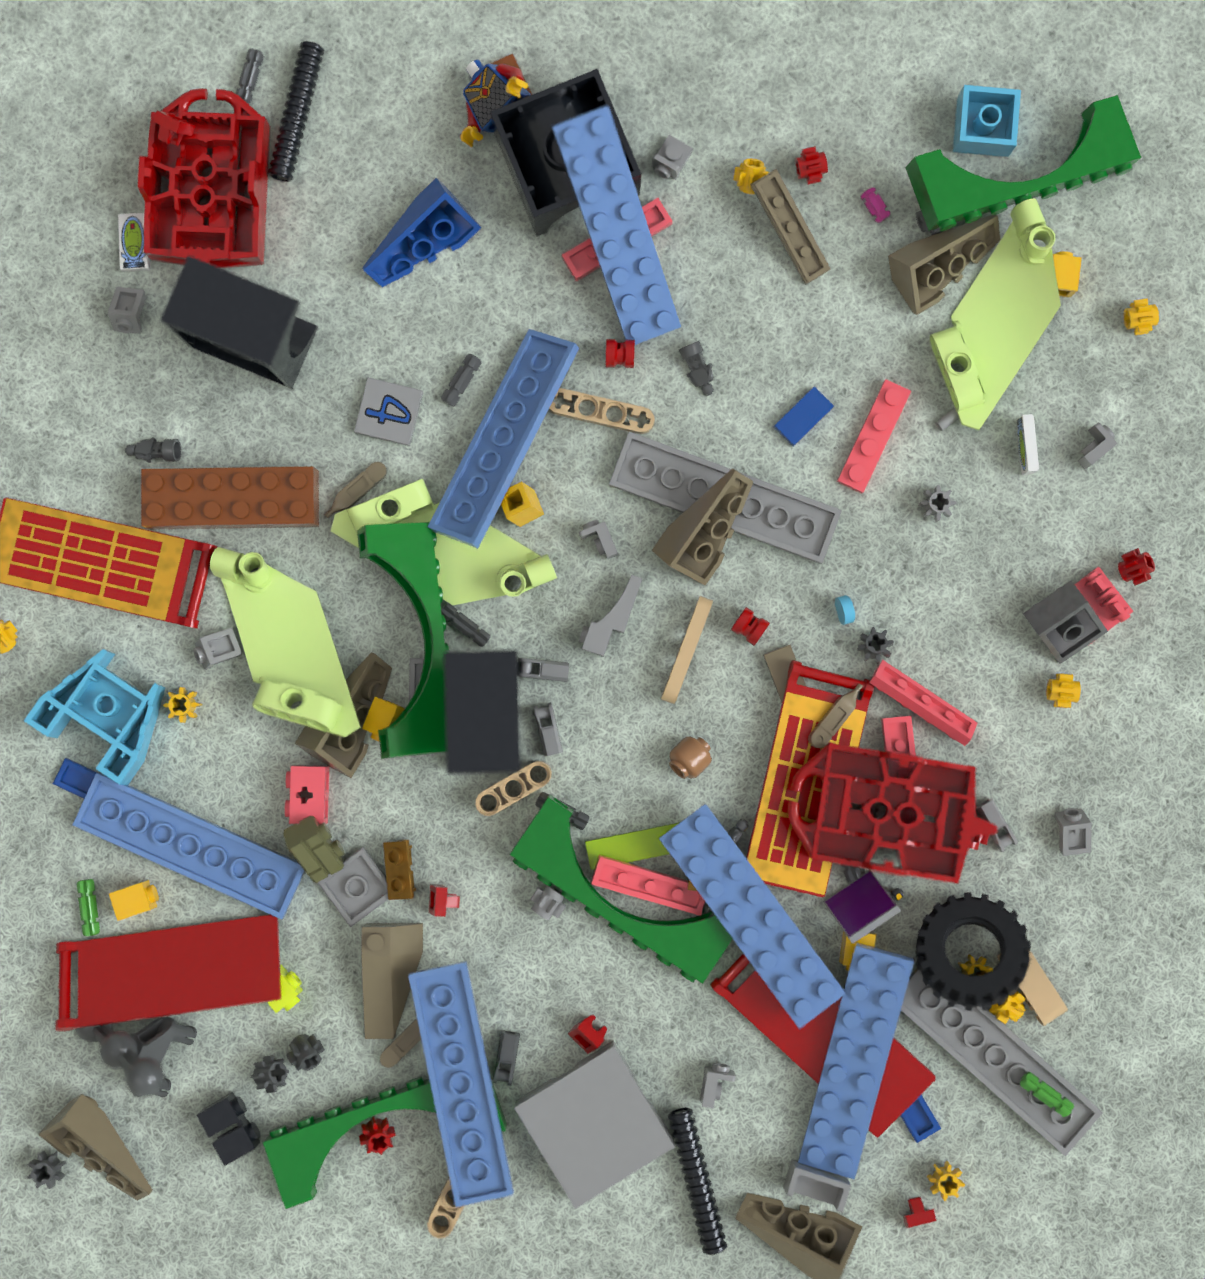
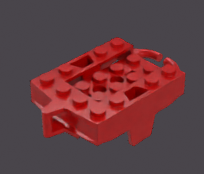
M206 88L192 89L161 110L196 125L193 135H184L180 144L176 146L158 139L160 125L153 122L156 112H151L148 156H139L138 189L145 201L144 253L153 261L183 266L188 255L219 268L264 265L270 125L265 116H261L234 92L224 89H216V100L231 104L234 110L233 114L188 112L189 106L192 103L208 99ZM240 127H241L242 129H241L240 168L238 169L239 136H240ZM208 148H212V158L208 155ZM212 168V173L209 176H201L204 169ZM162 176L169 179V191L161 193ZM245 185H248V193L251 199L245 197ZM204 196H211L208 204H199ZM237 206V228L235 234V215ZM204 218H209V226L204 225Z
M828 743L794 775L790 788L791 791L802 792L804 782L809 777L817 776L822 780L817 819L813 823L805 822L801 818L799 813L800 803L788 801V818L791 826L810 858L814 860L958 884L972 836L994 835L997 832L995 824L975 816V766ZM886 759L899 761V766L908 767L909 763L915 764L906 779L890 777ZM876 802L883 803L886 808L885 815L880 819L874 818L870 813L871 806ZM850 803L863 805L862 810L850 809L849 807H852ZM905 807H911L915 812V818L912 822L905 824L900 819V812ZM924 815L934 816V822L923 821V819L925 820ZM878 846L895 849L899 867L893 866L894 862L884 860V864L870 862Z

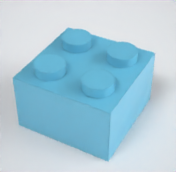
M964 85L957 97L953 152L1009 157L1017 146L1021 90Z

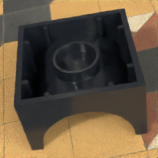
M598 68L490 111L494 135L536 237L547 233L549 227L556 220L579 207L551 127L552 125L608 105L638 196L640 195L642 174Z
M189 255L160 320L187 346L290 389L295 384L318 330L317 325L296 317L301 304L299 300Z
M517 650L444 652L447 774L520 772Z

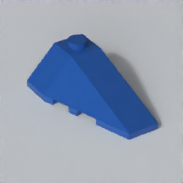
M435 178L413 200L362 269L381 287H384L412 273L413 265L425 259L431 263L437 260L435 254L449 247L452 251L461 248L481 229V226L460 201Z

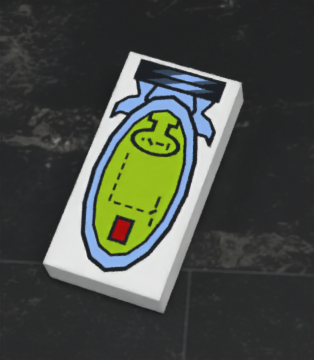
M144 213L118 214L120 270L122 272L151 271L150 258L144 253Z
M1028 414L1016 419L1022 475H1032L1039 470L1033 414Z

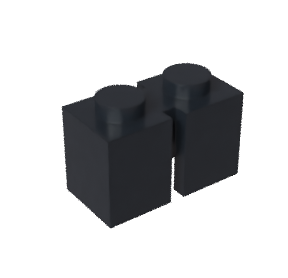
M233 1092L203 1108L196 1115L209 1138L229 1126L237 1124L236 1127L218 1136V1139L212 1143L224 1166L254 1150L259 1145V1138L261 1137L257 1125L254 1122L250 1123L245 1117L247 1109L243 1100L239 1096L235 1097Z

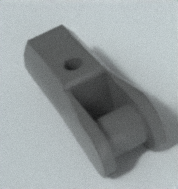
M501 1031L493 1083L497 1084V1081L508 1082V1086L512 1085L520 1033ZM500 1062L511 1064L510 1071L499 1069Z

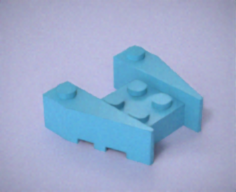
M103 649L89 659L79 670L68 675L59 685L43 694L24 719V722L47 737L58 738L71 718L75 719L112 744L96 767V770L119 785H129L145 761L165 687L154 683L147 695L106 668L115 654Z

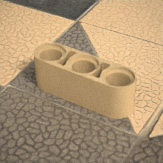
M535 761L520 769V772H515L487 788L476 798L475 805L477 810L484 816H491L540 789L550 781L552 777L551 767L544 761ZM542 766L546 769L547 777L544 781L537 782L531 777L533 767ZM511 780L518 781L522 786V791L517 796L510 795L506 790V785ZM490 794L496 798L497 806L495 809L487 810L482 806L481 802L484 795Z
M1030 951V964L1024 980L1019 986L1021 989L1020 994L1026 998L1025 1002L1031 1011L1034 1010L1037 1015L1035 1017L1040 1024L1045 1026L1067 1012L1068 1009Z
M448 1177L427 1223L429 1233L436 1238H445L452 1232L464 1206L456 1207L455 1201L448 1196L447 1192L452 1189L450 1177ZM445 1216L449 1224L440 1226L435 1222L434 1218Z

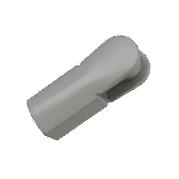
M518 658V662H521L520 673H518L519 677L568 681V662ZM532 663L540 664L539 675L531 674Z
M550 702L548 706L541 708L534 706L544 756L562 753L563 749L552 703ZM551 717L553 725L542 728L540 719Z
M993 798L976 806V810L983 820L995 824L997 830L1002 827L1004 828L1005 835L998 837L997 834L991 835L1000 852H1004L1005 847L1010 844H1018L1016 837L1003 818Z

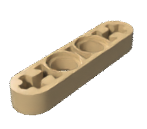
M559 388L554 399H557L558 395H563L564 401L572 403V397H576L574 413L569 412L571 406L561 405L560 409H557L554 402H552L549 408L553 414L637 434L648 433L654 426V415L648 408ZM583 401H590L595 406V411L589 416L582 415L579 411V405ZM609 408H619L623 414L622 418L617 422L609 421L606 416ZM627 409L632 410L631 417L639 418L640 414H646V420H649L650 423L644 424L643 428H639L638 422L629 420V426L624 425L627 418Z
M699 596L661 700L675 704L713 600Z

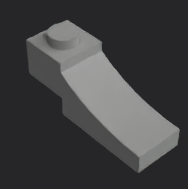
M631 575L627 587L612 610L598 623L591 621L589 627H583L579 642L583 643L582 650L604 657L612 631L624 634L642 578Z

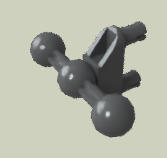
M171 1017L156 1019L135 1034H129L125 1031H113L111 1029L112 1024L75 1029L79 1038L87 1042H99L101 1044L99 1053L105 1065L113 1069H124L127 1087L135 1097H149L151 1095L162 1098L166 1097L168 1092L162 1091V1089L170 1091L171 1081L165 1078L161 1062L171 1042L192 1045L194 1040L188 1037L196 1038L197 1036L195 1027L177 1024Z

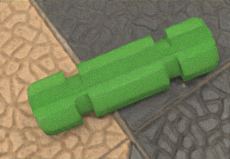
M93 879L77 882V892L81 895L78 901L81 921L84 920V924L81 925L84 936H93L100 932L99 922H96L98 911L96 895H93V891H95Z
M1027 1072L1022 1076L1020 1081L1021 1087L1028 1092L1032 1090V1095L1050 1108L1054 1106V1110L1061 1116L1066 1117L1071 1114L1074 1107L1073 1102L1066 1097L1062 1099V1094L1044 1081L1039 1082V1078L1033 1073Z

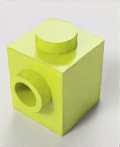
M280 964L282 998L278 1001L267 1002L275 1013H278L282 1008L289 1011L300 1001L297 995L303 991L300 987L302 984L300 978L293 971L288 973L282 964Z

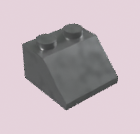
M1072 581L1059 587L1055 592L1023 613L1059 664L1108 632L1088 601Z

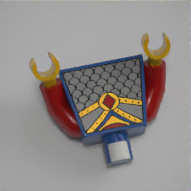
M474 60L466 67V71L472 80L463 90V95L466 99L468 124L462 131L460 139L471 148L475 139L477 141L483 139L481 131L494 133L490 111L531 95L526 90L528 83L524 82L522 71L519 68L504 63L499 65L488 63L483 66L480 60Z

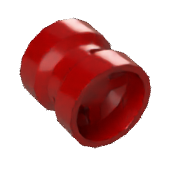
M606 339V368H614L616 365L634 368L635 340L626 339L624 342L618 343L615 339Z
M746 607L732 626L731 631L737 635L742 634L746 637L747 642L755 646L770 622L764 618H757L754 616V612Z

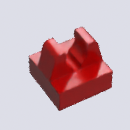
M156 111L153 122L160 125L158 139L176 146L180 144L184 135L192 136L196 126L174 114Z
M430 884L428 913L434 917H446V908H459L460 896H457V894H447L448 888L443 885Z
M593 1014L576 1024L568 1033L587 1054L600 1047L605 1040L604 1036L607 1032L605 1025L598 1029V1031L592 1027V1021L596 1018Z
M921 1196L908 1199L911 1215L903 1216L906 1228L937 1221L934 1209L925 1211Z

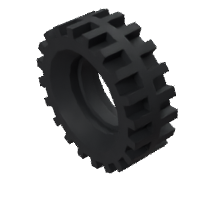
M971 892L964 893L962 898L956 899L954 895L949 896L947 902L942 905L938 902L934 905L933 911L924 917L916 943L917 969L922 973L924 984L926 986L929 984L934 990V996L937 998L941 996L948 1000V1005L952 1007L955 1004L965 1006L967 1011H972L973 1007H982L983 1011L988 1010L993 1004H1003L1006 998L1017 992L1018 987L1024 980L1031 959L1029 957L1031 942L1027 940L1025 924L1020 925L1017 920L1018 914L1014 910L1012 912L1006 910L1003 901L992 902L988 900L989 895L983 893L981 898L972 897ZM972 924L985 927L994 934L999 943L1001 952L999 963L992 971L984 975L970 976L959 972L949 962L945 950L946 940L953 930L963 925Z

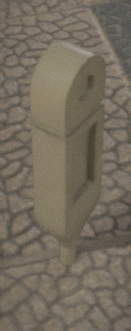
M381 462L372 463L336 495L331 509L324 515L328 518L335 512L352 507L386 477V466Z
M858 684L851 692L840 696L812 730L808 738L809 744L812 747H825L832 739V736L836 734L856 707L858 692L863 687L861 684Z
M417 1018L382 1052L380 1062L384 1067L390 1068L395 1066L421 1040Z

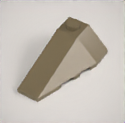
M989 215L974 222L917 240L888 256L892 281L914 314L918 315L937 304L945 296L942 290L952 280L958 283L963 278L962 271L970 262L977 264L1000 241L998 215Z
M732 468L667 527L652 551L670 567L706 586L722 563L725 555L722 552L727 538H732L734 529L731 528L736 515L740 514L743 510L753 481Z
M371 652L346 679L361 728L346 737H341L305 726L295 744L317 760L352 778L365 757L369 744L363 743L367 732L362 729L374 697L383 699L392 667L375 653Z
M366 923L362 926L361 959L365 1039H394L411 989L408 974L417 971L423 953V923Z
M81 1094L72 1099L38 1134L69 1158L73 1152L83 1158L85 1162L83 1167L90 1172L94 1170L107 1173L106 1180L108 1183L135 1200H140L150 1195L153 1191L105 1112L89 1096Z
M751 1193L746 1194L735 1219L810 1278L840 1279L863 1226L836 1212L826 1210V1214L823 1216L810 1213V1206L800 1204L799 1210L784 1207L783 1202L778 1199Z

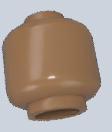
M691 736L685 737L671 750L669 765L683 779L687 777L690 779L697 778L712 761L709 753L711 747L700 737L697 739Z

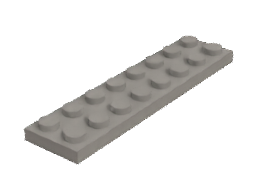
M629 431L609 486L684 513L731 469ZM743 474L751 479L753 484L742 512L736 515L731 528L734 529V532L822 564L842 510Z
M916 968L910 975L901 1011L1066 1156L1103 1112L988 1010L982 1011V1007H973L972 1011H967L965 1006L955 1004L952 1007L948 1005V1000L945 998L934 996V990L929 984L927 986L924 984L922 973ZM1027 1072L1033 1073L1039 1078V1082L1044 1081L1062 1094V1099L1066 1097L1073 1102L1074 1107L1071 1114L1066 1117L1061 1116L1054 1110V1106L1050 1108L1032 1095V1090L1028 1092L1021 1087L1020 1081L1022 1076Z

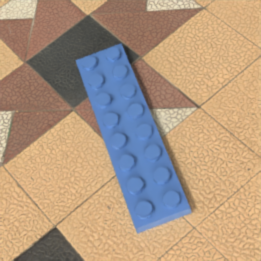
M604 105L552 125L555 139L625 340H635L636 345L680 328L681 324L609 106Z
M532 329L528 330L428 525L429 529L466 545L479 548L579 350L576 343Z
M100 772L96 773L73 822V826L279 919L285 917L305 873L301 865L294 859L134 787L119 785Z
M706 804L659 838L799 1029L846 994Z
M856 943L844 987L846 994L842 996L798 1163L855 1180L913 967V958Z
M467 961L411 972L408 976L455 1206L459 1207L514 1195Z

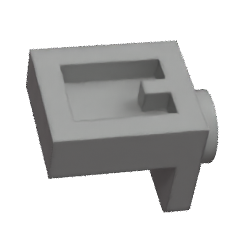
M668 135L658 154L655 153L652 158L654 171L663 178L668 179L672 177L676 180L693 152V148Z
M116 287L108 310V316L114 331L141 333L142 326L139 318L146 300L144 290Z
M1099 422L1088 430L1096 441H1092L1081 450L1084 456L1078 460V463L1084 470L1118 444L1114 440L1115 435L1112 430L1106 425L1102 426Z
M594 520L582 526L583 530L578 532L581 540L597 534L599 538L594 539L599 554H606L607 559L618 556L605 522L599 524L598 520Z
M232 628L199 638L195 643L196 648L193 649L198 664L203 665L204 670L211 668L215 664L242 655Z
M1076 808L1055 812V820L1059 824V850L1061 854L1068 856L1090 853L1091 821L1082 809Z
M713 1063L712 1067L705 1066L700 1097L702 1107L714 1108L715 1100H720L722 1083L718 1082V1079L735 1082L736 1075L733 1070H729V1065Z

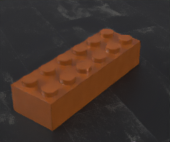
M313 466L141 469V526L150 530L319 527V471Z

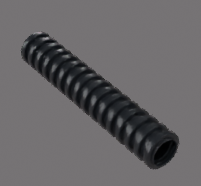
M304 41L299 45L301 49L297 53L299 59L295 61L297 67L293 69L295 75L291 77L293 84H290L289 90L291 92L287 94L289 101L285 102L287 109H284L282 113L285 117L280 121L282 126L279 127L278 131L280 134L276 137L278 143H275L274 148L276 151L272 153L274 160L270 161L272 168L268 170V174L272 178L283 182L293 180L291 173L295 172L293 165L297 163L296 156L300 152L298 150L302 144L300 139L304 136L302 131L305 130L306 125L304 123L308 120L306 114L310 112L308 106L312 104L310 98L314 96L312 89L316 88V82L314 81H317V72L320 71V65L318 64L322 63L323 59L321 56L325 52L319 44L311 41ZM277 176L285 177L288 180L277 178Z
M687 1107L670 1112L668 1119L672 1121L670 1127L674 1129L672 1133L673 1138L677 1139L674 1143L676 1147H679L677 1154L681 1156L679 1159L680 1164L683 1165L681 1170L683 1174H686L684 1181L688 1183L686 1185L687 1191L690 1192L688 1197L689 1200L693 1201L690 1205L695 1210L693 1216L697 1218L695 1224L699 1227L697 1230L698 1235L702 1236L700 1238L701 1245H704L702 1251L704 1254L714 1255L723 1252L728 1245L726 1241H723L725 1239L724 1232H721L723 1225L719 1223L721 1220L720 1215L716 1214L719 1210L714 1205L716 1198L712 1196L714 1190L710 1188L711 1180L707 1179L709 1172L705 1170L707 1163L703 1161L705 1158L704 1153L700 1152L703 1148L698 1143L700 1141V1136L696 1135L698 1129L693 1125L696 1122L695 1118L691 1117L693 1110ZM685 1110V1112L675 1114L677 1111Z

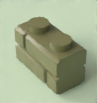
M309 816L300 821L298 825L294 824L284 830L283 835L287 849L313 882L317 883L327 878L328 874L332 875L343 869L344 864L341 856L345 855L344 850L337 839L335 841L330 839L332 835L325 822L319 824L314 816Z

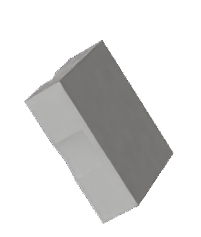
M614 1040L579 1061L567 1073L548 1080L516 1100L514 1108L575 1209L675 1147L673 1137L653 1104L642 1093L633 1071Z

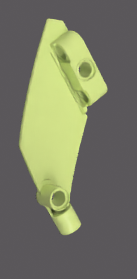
M1035 198L1025 200L1012 209L1010 214L1012 223L951 316L954 327L930 335L933 353L961 425L976 430L981 429L1061 306L1052 252L1056 239L1055 233L1046 225V221ZM1034 240H1041L1046 246L1039 247L1034 243ZM954 363L961 364L964 367V371L956 372L952 369L951 365Z
M420 479L336 513L330 531L359 548L357 530L364 525L430 522L439 503L433 504L424 480ZM391 499L398 504L396 514L388 515L383 511L382 506L385 500ZM491 525L478 549L436 533L435 558L439 560L440 571L437 575L438 586L442 588L443 600L451 605L505 595L515 597L525 591L557 579L548 554L540 556ZM511 575L518 576L521 580L519 588L516 590L508 589L505 586L507 577Z
M217 547L211 556L210 569L214 576L220 577L252 679L255 683L261 684L252 707L263 714L341 737H346L361 728L317 592L266 564L263 557L256 552L244 555L240 552ZM259 568L257 571L251 572L253 569ZM302 701L301 705L297 708H291L295 702Z

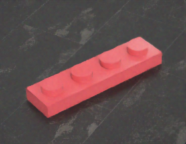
M659 198L642 207L651 237L672 225L673 221ZM590 238L562 254V259L576 282L600 268Z
M885 379L839 475L838 483L859 493L864 492L911 393L910 390Z
M882 660L879 663L869 683L874 685L879 691L898 701L905 708L922 717L929 724L946 733L950 738L964 746L968 744L977 726L976 721L886 661Z
M912 717L882 718L884 750L916 756ZM886 759L890 777L906 779L915 764L909 763L908 767L899 766V761ZM905 807L901 810L900 819L903 823L907 824L914 820L915 812L911 807Z
M602 855L598 856L591 879L592 885L701 916L705 901L698 891L687 890L688 880Z

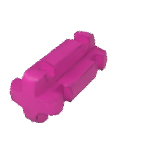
M872 187L861 195V199L866 200L864 204L871 215L877 217L875 221L879 223L890 216V211L885 210L887 208L886 204L879 194L876 195L874 193L876 189Z

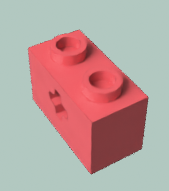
M294 765L291 766V771H287L286 788H290V800L285 802V817H289V824H299L300 821L309 816H314L319 824L323 822L325 824L328 823L330 766ZM306 787L308 792L313 793V797L309 798L307 802L306 798L301 797L300 794L306 790Z

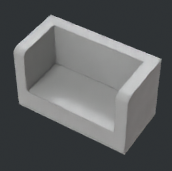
M791 1159L783 1187L788 1196L792 1197L795 1192L835 1206L836 1211L843 1213L851 1184L847 1177L807 1166Z

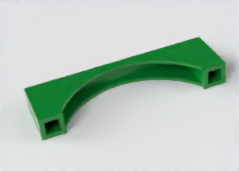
M1118 95L1095 101L1081 113L1083 123L1080 134L1068 158L1058 169L1037 179L1022 182H1004L983 178L951 162L943 156L941 149L915 156L905 169L928 231L937 228L940 231H945L956 226V222L965 220L966 223H971L980 219L982 214L988 212L991 215H996L1007 210V206L1017 205L1028 199L1039 196L1042 199H1047L1056 195L1058 190L1066 188V191L1069 192L1081 187L1083 182L1091 180V183L1094 184L1106 179L1109 174L1116 173V176H1120L1133 169L1132 165L1141 159V155Z
M430 522L364 525L357 530L360 559H369L387 572L400 585L418 615L424 639L423 669L411 700L392 724L387 728L378 730L381 759L447 752L444 652H449V647L444 641L446 620L445 616L441 614L440 605L443 600L442 588L438 586L437 575L440 571L439 560L435 558L434 550L437 537L436 533L428 528Z
M549 794L512 849L510 855L514 857L513 863L523 870L530 868L538 873L537 879L547 886H551L553 883L562 889L560 892L562 896L571 902L578 900L584 904V910L593 917L599 918L602 916L608 920V926L622 935L623 932H626L632 936V942L645 951L647 948H650L656 952V958L669 967L671 964H674L680 968V974L693 983L697 980L703 984L733 940L715 914L710 911L701 916L681 920H652L635 916L611 904L591 885L577 861L570 833V816L573 814V809Z
M417 1077L407 1081V1087L396 1090L395 1086L378 1092L379 1097L369 1100L368 1096H364L352 1101L351 1107L341 1110L340 1106H335L324 1111L325 1116L314 1119L313 1115L298 1120L295 1127L287 1129L286 1125H282L270 1130V1135L264 1140L263 1145L285 1209L314 1199L317 1194L315 1184L327 1154L335 1143L355 1125L374 1115L393 1110L414 1109L436 1113L430 1079L423 1081L422 1077ZM492 1082L502 1132H504L507 1128V1122Z

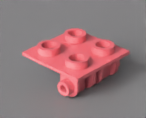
M1099 566L1075 584L1107 631L1119 622L1122 623L1127 620L1133 612Z

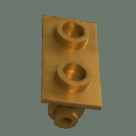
M409 840L383 842L388 900L413 899L416 888L414 887L413 871L410 868V865H412V845H409Z

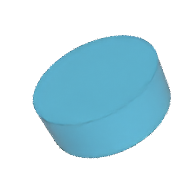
M847 595L836 597L835 607L840 623L842 625L853 623L855 620V610L850 597Z

